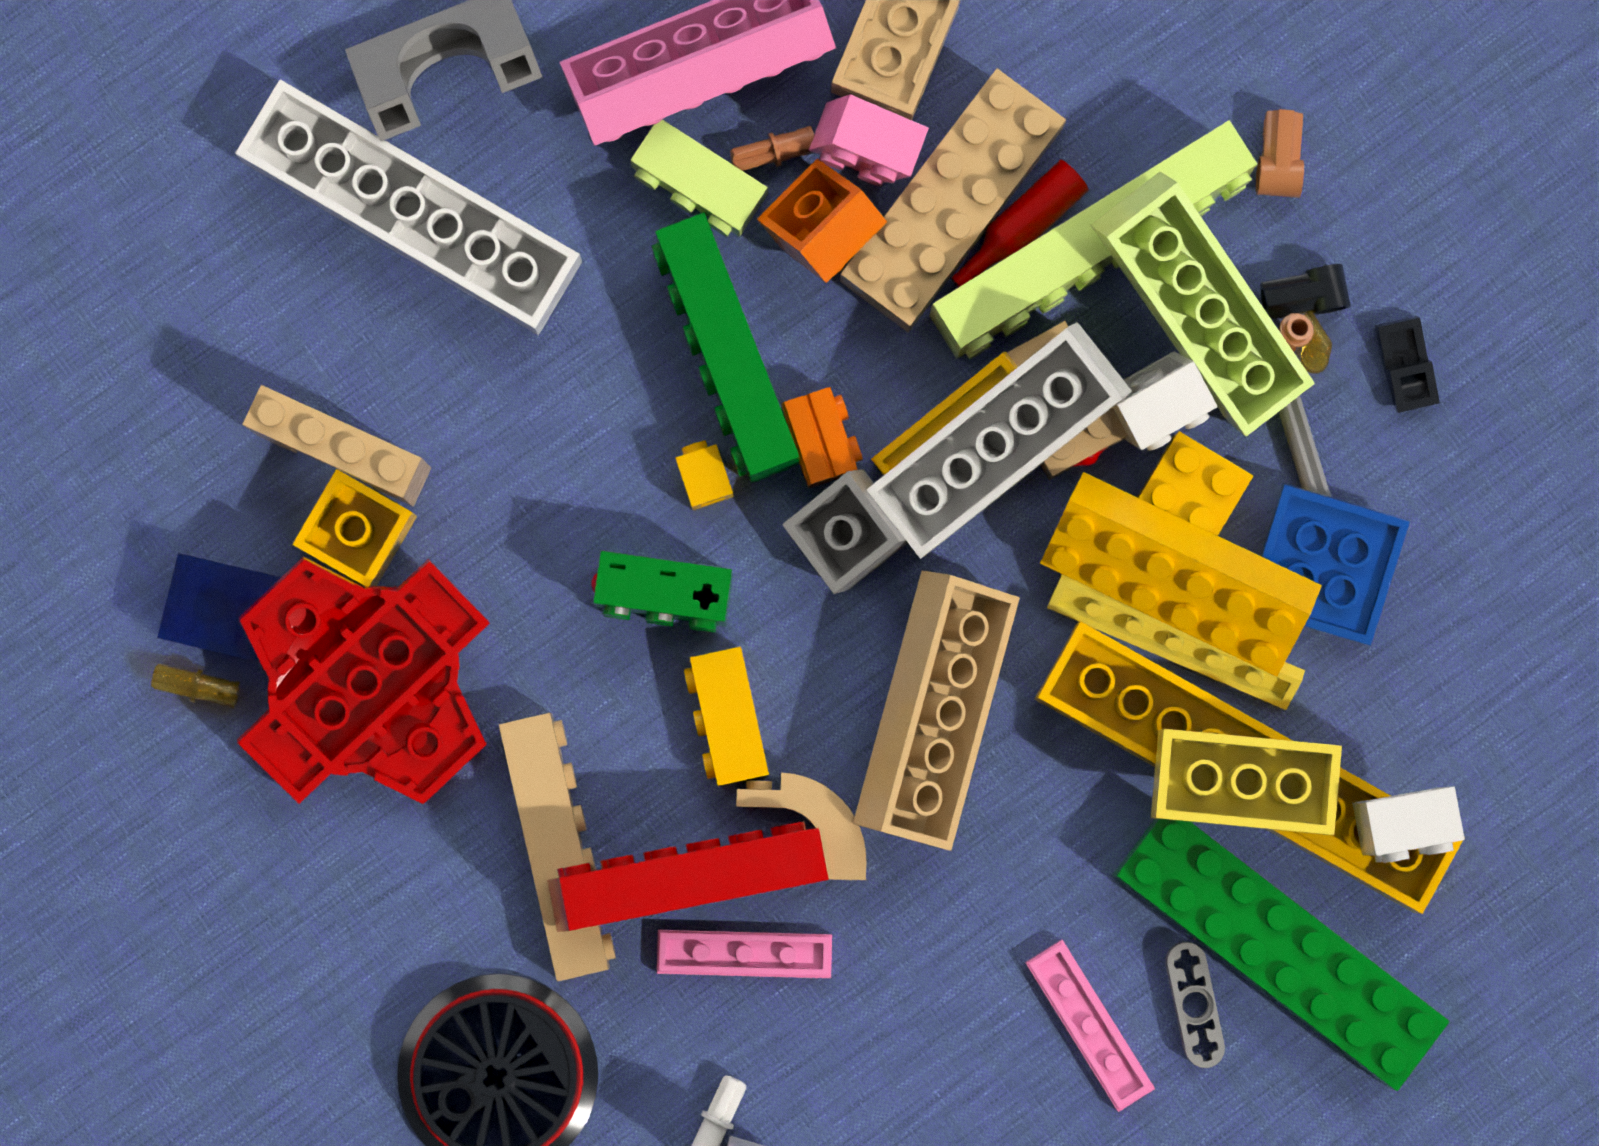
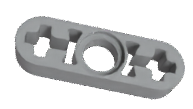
M1180 942L1168 950L1165 965L1183 1050L1186 1058L1192 1064L1201 1068H1210L1222 1060L1225 1053V1044L1207 959L1203 950L1196 944ZM1187 949V953L1190 956L1197 957V963L1191 965L1192 977L1196 980L1202 976L1203 985H1188L1179 990L1177 982L1187 981L1184 970L1182 968H1175L1174 960L1180 959V951ZM1200 992L1205 996L1207 1009L1203 1015L1189 1017L1184 1012L1183 1000L1189 993ZM1211 1019L1212 1028L1203 1029L1206 1040L1215 1042L1216 1049L1209 1051V1059L1203 1060L1201 1054L1193 1053L1192 1046L1199 1044L1197 1030H1192L1188 1033L1186 1025H1201Z

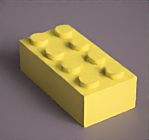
M1160 729L1158 730L1151 818L1334 835L1342 746Z

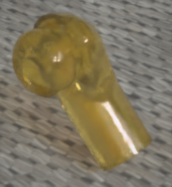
M1309 311L1304 315L1311 321L1314 333L1309 343L1302 348L1301 364L1307 372L1317 374L1322 372L1329 363L1332 342L1312 311Z

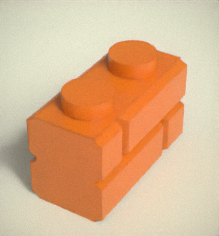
M831 387L781 403L784 418L800 456L799 463L808 488L837 480L848 471L858 470L856 462L863 460L855 435L847 438L842 421L848 420L849 415L842 395L834 397Z

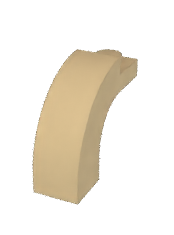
M781 773V790H772V781H746V789H737L736 807L791 809L805 816L815 828H819L829 879L866 880V848L860 826L853 824L855 816L845 802L825 785L805 776Z

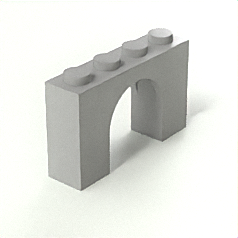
M468 0L345 49L365 107L380 141L421 126L411 100V88L416 78L426 68L442 59L457 55H473L486 60L493 69L502 93L542 78L534 53L511 0Z

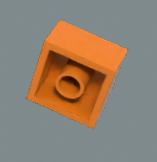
M818 158L757 218L759 223L785 253L825 283L840 272L845 264L887 223L886 219L859 187L822 161H819Z

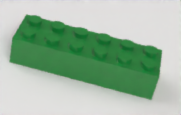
M703 212L655 231L658 243L651 245L654 259L661 276L670 274L673 284L668 285L667 289L676 315L685 314L689 324L682 326L692 356L698 354L702 356L705 365L698 368L708 397L714 394L718 397L720 405L714 407L715 415L723 436L732 434L736 446L730 448L739 477L747 474L752 484L798 466L800 456L705 213Z

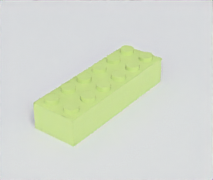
M1160 171L1090 225L1179 353L1194 361L1218 409L1227 422L1247 437L1315 384L1178 182Z

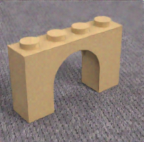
M263 385L260 386L242 424L255 435L294 453L298 451L369 484L375 490L414 507L431 470V467L421 457Z

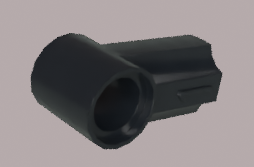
M1342 264L1316 267L1305 271L1303 275L1261 282L1260 284L1262 306L1271 319L1284 318L1292 313L1313 312V315L1326 314L1351 307Z

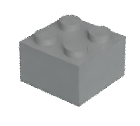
M864 469L846 472L782 524L833 594L850 590L908 544L868 493L867 489L874 483Z

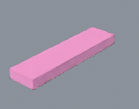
M658 929L657 974L831 978L832 934Z
M1062 939L1025 962L1118 1112L1155 1090Z

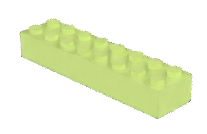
M1229 120L932 304L929 316L956 359L964 354L969 359H972L991 347L990 343L994 340L992 337L1003 331L1007 337L1024 327L1028 323L1027 320L1031 317L1029 314L1039 308L1042 314L1061 304L1064 301V297L1068 295L1066 291L1076 286L1079 291H1082L1101 278L1100 275L1105 272L1103 268L1112 263L1115 269L1119 268L1090 225L1161 171L1178 182L1200 216H1203L1210 211L1209 207L1215 204L1214 199L1220 195L1224 201H1227L1246 188V184L1252 180L1250 174L1257 166V162Z

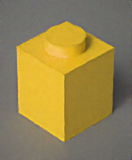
M706 440L681 449L683 455L675 459L692 510L734 497L717 444L708 447Z

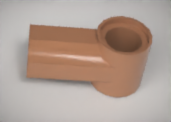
M1282 109L1266 111L1262 156L1258 159L1255 190L1257 195L1300 198L1304 179V160H1300L1303 113Z

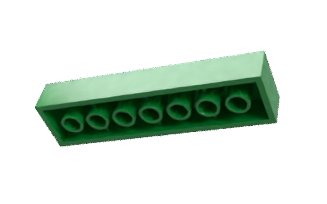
M1155 818L1112 874L1320 1036L1394 1091H1398L1450 1022L1191 822Z

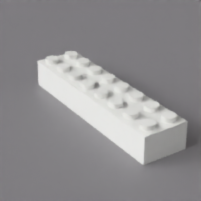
M281 79L235 153L247 166L538 336L582 263L579 253L385 140L380 141L377 135Z

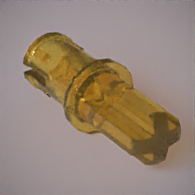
M163 664L156 665L151 679V687L154 689L191 697L190 702L193 703L196 702V699L229 706L232 709L235 708L238 698L237 692H239L241 684L239 681L234 682L205 675L202 669L192 672Z

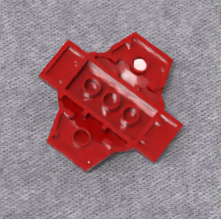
M302 557L239 617L269 678L267 695L269 710L237 739V743L298 804L330 774L348 776V773L360 772L424 804L487 745L458 686L457 679L458 670L460 669L458 653L484 630L490 622L429 558L398 588L396 586L392 588L385 586L362 587Z

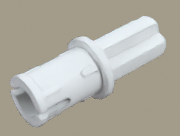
M725 1075L722 1078L708 1111H702L701 1116L704 1117V1120L692 1146H720L727 1129H733L734 1127L731 1121L746 1090L745 1083L732 1076Z

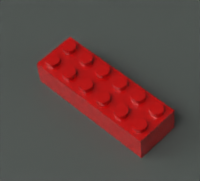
M803 821L770 828L772 837L763 838L762 830L728 836L729 845L725 846L720 845L719 838L685 844L687 853L679 855L676 846L643 852V862L634 863L632 854L601 860V870L591 871L590 863L557 869L559 878L547 880L557 932L572 931L829 880L819 828L806 830L805 822Z

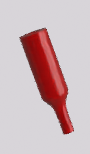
M1060 159L987 227L980 250L964 267L951 277L954 284L959 288L983 273L992 264L1006 259L1038 239L1089 191L1082 177L1064 160Z

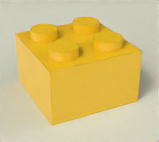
M1178 431L1171 439L1137 498L1218 536L1252 480L1253 475Z
M336 469L292 545L365 587L377 586L417 516L408 509Z

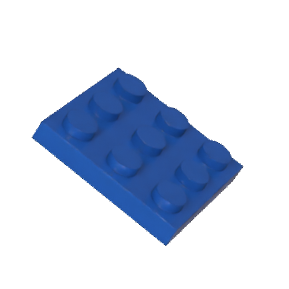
M1283 483L1261 557L1322 585L1312 612L1305 624L1306 627L1371 646L1410 521Z

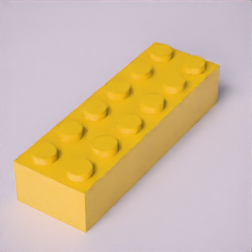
M1083 472L1040 564L1276 677L1304 628L1322 585L1085 472Z

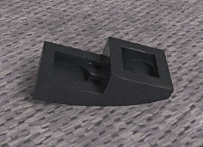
M1414 316L1375 325L1380 354L1396 412L1400 413L1439 404L1440 400L1432 361L1428 360L1420 317Z

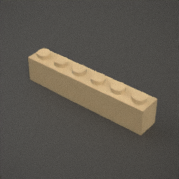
M546 713L499 724L556 980L558 982L609 970V960L616 958L611 933L603 934L601 925L557 932L547 882L549 879L559 878L557 869L590 863L591 871H596L591 847L583 849L580 832L587 830L581 805L573 806L570 789L577 788L572 762L564 764L560 747L568 745L562 720L554 721L553 714Z

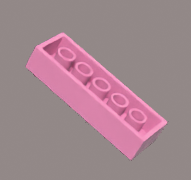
M712 0L560 61V65L575 104L595 146L603 142L615 141L623 134L642 126L657 124L663 118L684 109H694L704 101L724 93L736 92L744 85L761 78L776 76L784 69L803 61L818 59L824 53L835 49L836 46L819 0Z

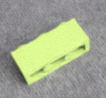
M664 120L652 126L630 160L632 168L636 170L634 177L653 190H656L658 185L673 194L670 200L688 213H692L694 209L701 213L704 212L709 217V226L728 237L730 232L740 237L768 195L767 186Z

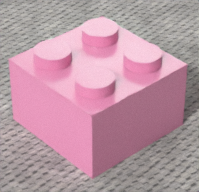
M850 94L826 102L809 151L820 155L819 161H822L829 167L843 170L845 165L859 171L858 178L862 181L882 186L883 182L894 183L895 180L911 177L929 128Z

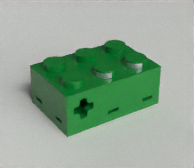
M601 551L598 572L591 580V587L595 593L593 603L597 608L602 609V615L607 618L630 620V614L635 613L646 615L645 621L649 624L673 627L674 619L690 621L689 627L692 630L716 633L717 625L726 626L733 572L732 569ZM705 589L712 590L713 597L719 599L718 603H710L708 610H703L700 606V601L695 600L696 596L704 595Z

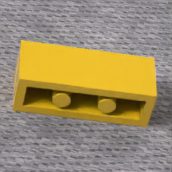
M741 646L690 657L692 667L685 668L684 674L689 694L698 693L701 710L693 711L698 737L707 735L710 752L702 754L707 779L716 778L717 785L722 786L769 775Z

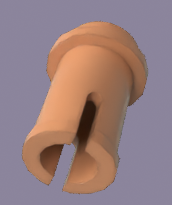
M1292 313L1286 316L1278 328L1293 352L1297 347L1307 345L1314 333L1311 321L1305 315L1299 313Z

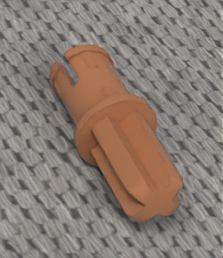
M806 126L796 131L775 136L773 133H768V139L733 148L730 150L732 165L742 171L773 162L778 167L781 166L782 161L814 154V152L809 151L815 136L811 126Z

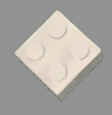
M1173 351L1124 379L1132 392L1112 408L1128 434L1125 440L1140 450L1147 447L1151 451L1168 443L1171 440L1170 434L1183 426L1186 429H1191L1205 422L1209 418L1208 412L1218 406L1194 361Z
M1438 787L1352 803L1362 855L1375 856L1376 862L1387 863L1409 859L1408 850L1417 848L1419 855L1449 852L1454 850L1452 842L1465 840L1455 787Z

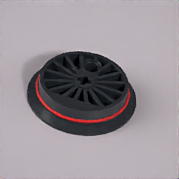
M509 974L481 975L458 982L443 990L424 1006L416 1016L404 1038L399 1055L398 1090L406 1118L416 1135L426 1146H471L460 1141L458 1138L476 1112L484 1107L476 1146H485L495 1104L497 1105L503 1146H513L506 1102L531 1140L530 1143L523 1146H569L583 1129L594 1105L598 1087L597 1055L585 1023L576 1010L557 992L539 982L521 976ZM489 1002L508 1003L498 1048H496ZM473 1005H480L487 1050L481 1044L461 1010ZM517 1011L526 1027L511 1049L507 1050L515 1012ZM454 1017L478 1056H475L439 1030L449 1018ZM530 1035H532L537 1045L517 1057L518 1052ZM435 1038L470 1063L471 1066L426 1056L432 1039ZM540 1053H543L548 1063L523 1067L524 1063ZM424 1065L463 1073L455 1079L423 1084ZM493 1065L496 1070L503 1067L507 1071V1075L503 1078L505 1086L501 1087L495 1082L486 1087L483 1080L491 1073L488 1066ZM554 1070L563 1086L525 1078V1075ZM522 1087L567 1097L561 1114L559 1115L523 1090ZM462 1088L469 1093L471 1105L468 1110L456 1111L449 1105L448 1095L452 1089ZM441 1090L438 1096L439 1108L432 1112L425 1093ZM515 1097L521 1099L554 1124L544 1134L539 1136ZM444 1115L452 1121H459V1123L450 1134L439 1123L438 1118Z

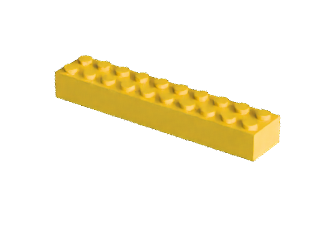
M1081 621L1075 625L1035 697L1036 701L1154 767L1156 763L1158 730L1160 729L1293 741ZM1341 767L1334 835L1265 829L1417 914L1424 913L1463 840L1452 842L1453 851L1432 855H1419L1418 848L1408 850L1409 859L1387 863L1376 862L1375 856L1362 855L1352 803L1391 795Z

